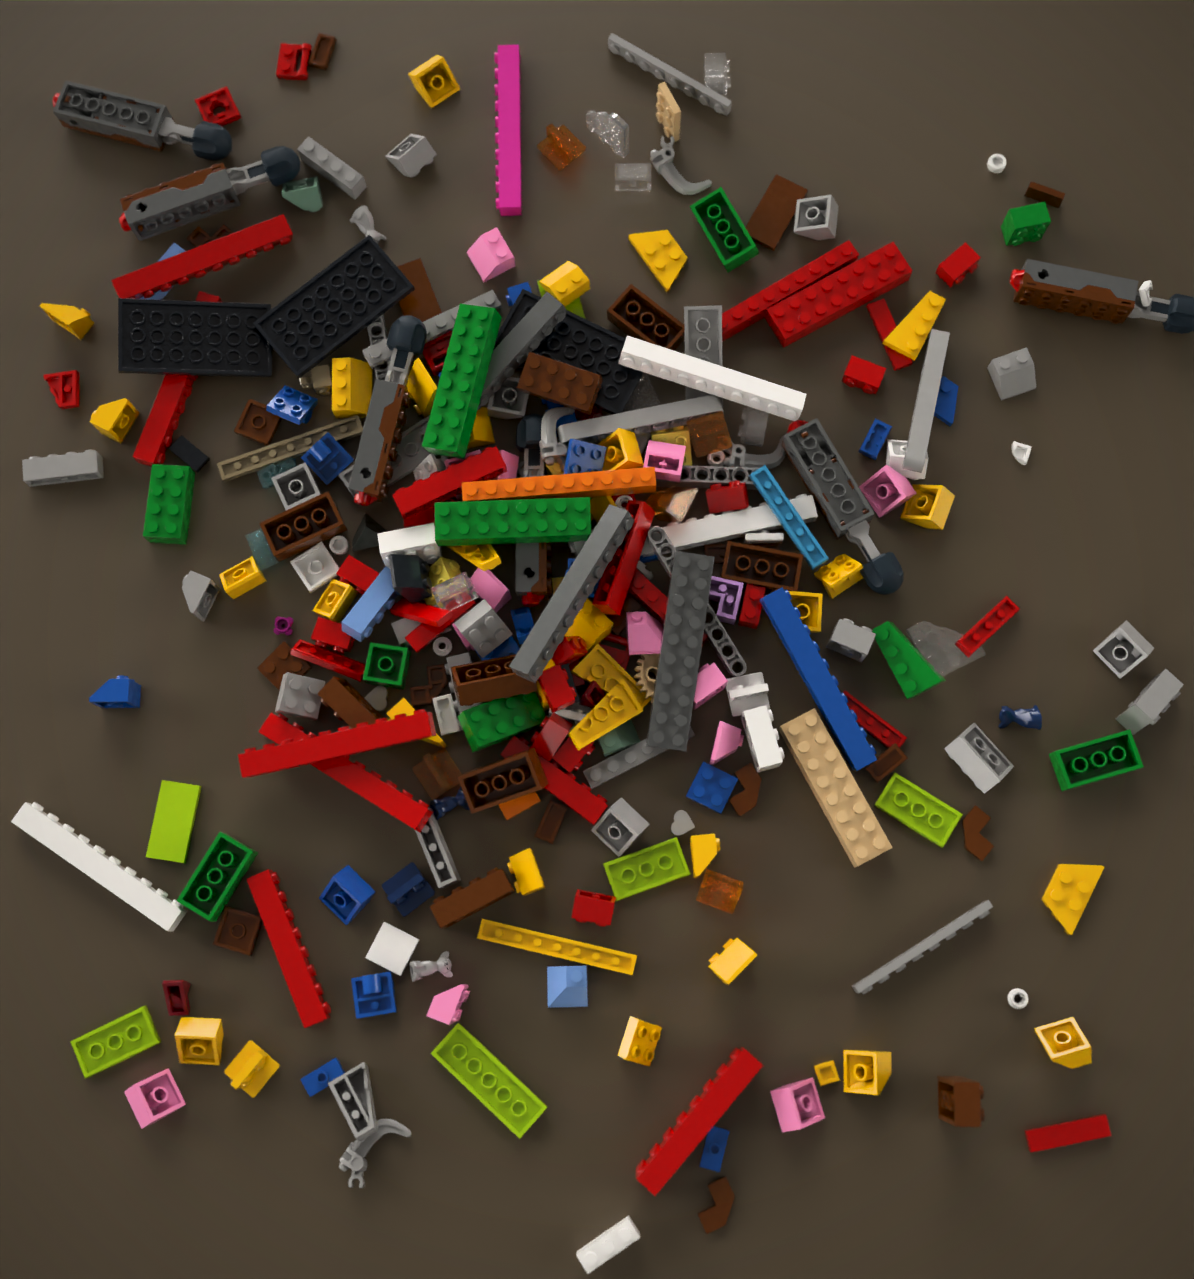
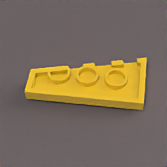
M929 291L882 344L915 361L946 299Z
M491 544L447 546L483 571L494 569L497 565L501 564V560Z
M599 644L595 645L571 671V673L590 684L592 681H596L605 693H608L623 678L642 709L652 698L649 696L645 699V691L639 693L642 686H636L637 681Z
M622 678L568 735L577 750H580L642 713L643 709Z

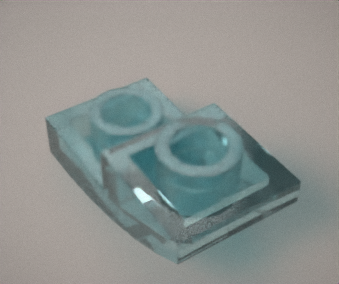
M290 457L277 465L271 464L258 471L257 474L263 489L274 487L272 477L298 466L295 458Z
M262 528L245 535L260 570L278 563Z

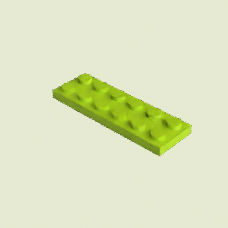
M459 1022L431 1052L452 1075L519 1139L548 1107Z

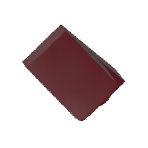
M596 681L591 682L579 702V705L590 707L591 710L606 695Z
M185 980L163 981L162 985L169 1016L189 1015L191 1009L187 993L191 984Z

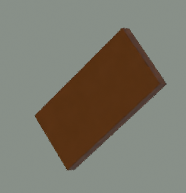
M776 174L745 227L752 240L774 251L796 213L797 200L804 199L808 190Z
M421 258L397 266L415 288L414 291L399 301L403 315H412L420 319L421 322H424L441 314L442 312Z

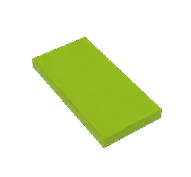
M895 772L874 804L881 811L941 848L944 847L963 815Z
M162 780L146 853L147 858L186 864L202 786Z
M677 837L603 863L613 894L616 897V902L691 875Z
M143 1006L70 1042L84 1078L87 1079L160 1044L161 1040L147 1006Z

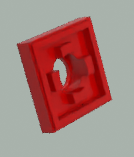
M227 86L195 99L204 121L225 126L241 119V115ZM215 108H225V112H221L217 116L213 114Z

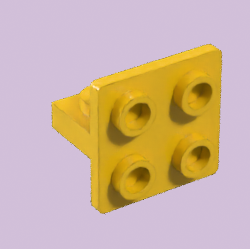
M842 554L829 564L820 567L814 575L822 581L829 597L833 599L863 579L860 573L863 566L848 555Z
M630 1016L617 1056L627 1061L650 1066L654 1058L657 1042L660 1039L662 1027Z
M250 1040L224 1070V1073L233 1080L231 1085L235 1089L242 1088L254 1098L279 1069L280 1064Z

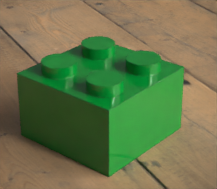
M1045 202L1009 209L1001 225L1006 246H1018L1023 242H1036L1042 239L1051 223Z
M370 642L363 681L366 684L404 690L411 656L410 650L405 647Z

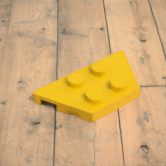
M668 230L628 235L631 244L665 291L668 292L688 260L686 254Z
M1058 864L1041 900L1047 908H1050L1053 916L1061 923L1068 935L1073 934L1103 872L1104 866Z

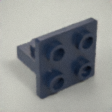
M413 862L381 885L388 895L387 898L390 903L396 906L403 917L435 895V891Z

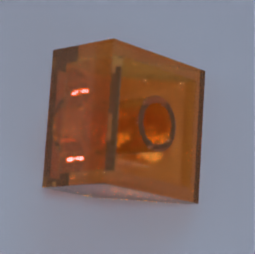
M674 486L653 492L647 499V504L655 511L654 517L659 521L682 523L698 489Z

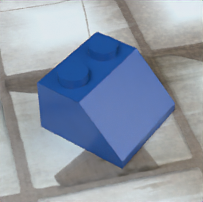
M119 675L117 679H109L89 698V702L100 708H140L141 685L136 683L135 680L129 679V676Z
M347 865L331 878L319 899L345 925H348L369 903L376 891L356 871Z

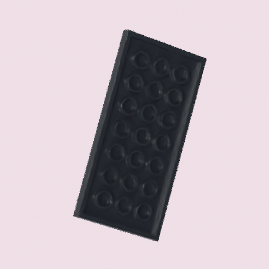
M368 235L253 324L299 379L409 295L415 288L375 240Z
M522 289L498 331L494 349L541 297ZM568 311L561 322L557 323L552 332L540 342L539 347L532 351V353L601 375L603 381L594 406L612 415L624 411L644 374L642 371L618 364L626 338ZM525 362L520 364L517 368L523 370Z
M118 298L119 373L272 377V346L253 324L271 310V304Z

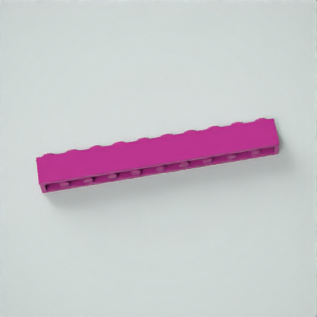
M519 44L498 45V52L495 53V64H498V68H495V80H498V84H495V96H498V100H495V111L498 112V116H495V127L498 128V133H495V142L499 144V149H495L496 160H499V165H495L496 176H499V182H496V193H499V198H496V209L500 210V216H522Z

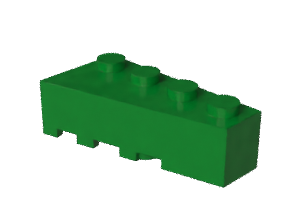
M887 621L872 629V632L876 634L875 640L907 699H912L946 681L893 622Z

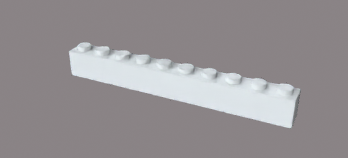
M628 335L618 362L620 365L792 421L799 419L806 398L805 393Z
M801 494L796 496L795 499L790 500L805 523L816 521L818 514L813 495ZM764 502L759 504L758 507L752 508V506H748L740 511H725L717 516L715 514H708L703 519L690 518L680 524L678 522H671L666 527L661 528L665 531L675 549L680 551L744 537L745 533L777 530L783 528L768 504ZM653 532L651 534L654 541L661 540L660 533ZM647 538L640 555H643V557L655 554ZM668 548L661 550V554L671 553Z
M25 802L12 819L11 822L166 931L174 932L187 913L183 909L184 905L175 899L173 901L168 899V894L159 888L156 890L151 887L152 883L146 878L142 877L140 879L135 876L137 872L130 867H122L119 859L114 856L108 857L105 855L106 851L100 846L89 844L90 839L84 835H76L73 832L75 830L73 827L66 823L64 825L59 823V818L54 814L43 812L44 807L38 803L33 802L31 804Z

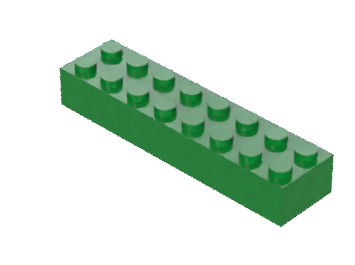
M468 304L459 305L422 447L430 454L465 459L502 319L495 308Z
M590 497L435 502V541L438 546L587 541L591 535Z

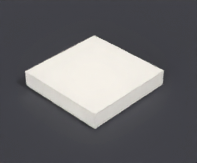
M322 541L290 561L310 593L338 576L336 573L339 567Z
M383 922L365 958L402 976L420 939Z

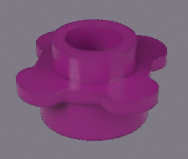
M276 617L274 633L276 635L281 633L291 635L293 632L291 629L294 622L293 618Z

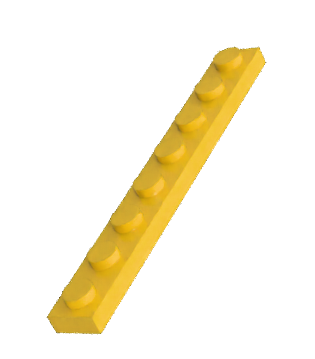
M486 919L481 920L477 936L478 939L633 975L637 955Z

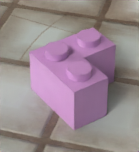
M712 576L708 600L719 602L716 616L720 622L734 625L744 583Z

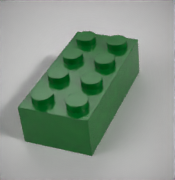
M722 187L690 206L727 273L759 254L757 246Z
M152 464L143 537L147 541L187 545L195 472L190 466Z
M534 691L529 694L494 699L464 710L458 716V719L472 752H476L541 727L540 724L546 715Z
M1130 729L1060 749L1049 754L1061 791L1144 767Z
M219 832L178 897L177 902L205 919L216 922L255 860L258 852L228 834Z

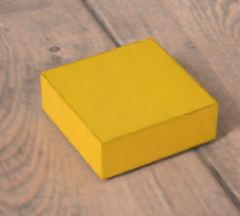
M834 1060L814 1065L820 1086L840 1081Z

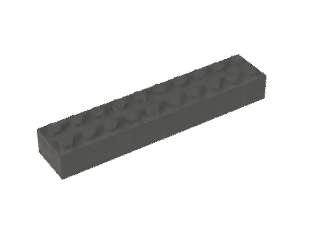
M675 551L646 746L679 751L687 750L715 558L713 556Z

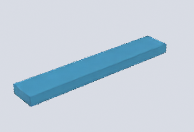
M766 465L751 473L749 478L800 553L803 554L810 568L813 570L828 561V556Z

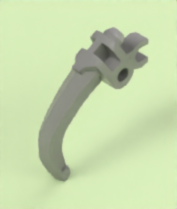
M662 136L660 141L662 149L660 151L654 149L650 152V160L658 174L662 175L676 191L683 195H694L710 187L712 184L710 180L690 183L679 174L672 163L675 155L672 149L674 137L671 136L670 143L667 144L664 142V136Z
M556 407L545 412L542 418L541 440L539 444L542 461L548 466L558 462L561 470L564 472L567 447L563 443H557L556 422L562 416L572 415L575 410L568 407Z
M724 436L722 439L727 443L726 446L720 442L717 445L719 450L729 454L723 461V464L728 467L761 468L766 465L768 469L779 466L786 455L781 446L783 436L780 438L777 449L771 454L764 455L745 453V447L741 444L735 445L728 436Z
M380 1119L377 1121L378 1131L362 1141L356 1139L354 1142H351L339 1159L341 1162L339 1169L344 1172L349 1168L352 1169L348 1186L353 1188L354 1181L359 1179V1188H364L365 1180L363 1174L368 1167L365 1156L383 1135L396 1133L408 1138L412 1135V1132L393 1119Z

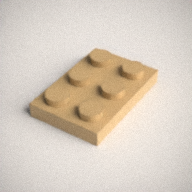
M664 81L658 84L656 117L658 122L663 124L666 136L670 138L673 136L674 142H676L680 138L681 110Z

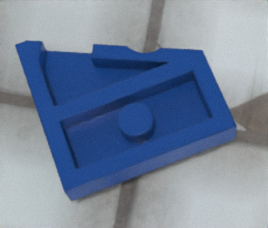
M943 376L940 381L934 416L948 426H951L954 421L958 386Z

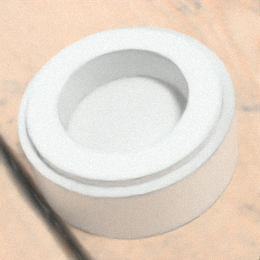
M993 154L988 160V169L993 173L1002 172L1007 164L1006 158L1001 154Z
M338 535L330 540L329 547L334 554L343 555L348 551L349 543L345 537Z

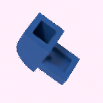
M529 607L511 610L519 645L524 643L534 627Z

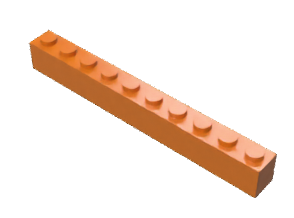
M655 467L462 482L463 501L591 498L656 492Z

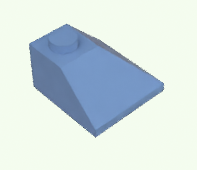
M587 966L547 967L548 1008L588 1007Z

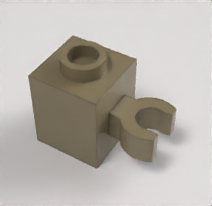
M329 364L312 368V377L299 378L302 389L314 387L316 394L322 396L329 395L332 392V370Z

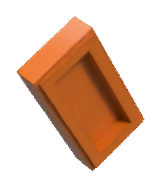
M535 791L498 805L506 820H509L538 804L541 800Z

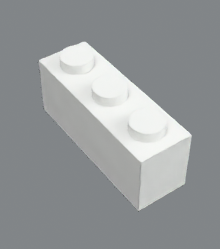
M628 1215L579 1249L576 1256L587 1274H589L638 1240L640 1232Z

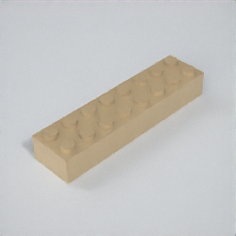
M814 708L781 725L778 729L854 868L893 848L816 709Z

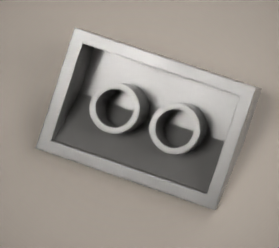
M975 723L971 724L944 748L948 756L961 767L963 773L967 774L975 786L984 794L999 783L1014 767Z

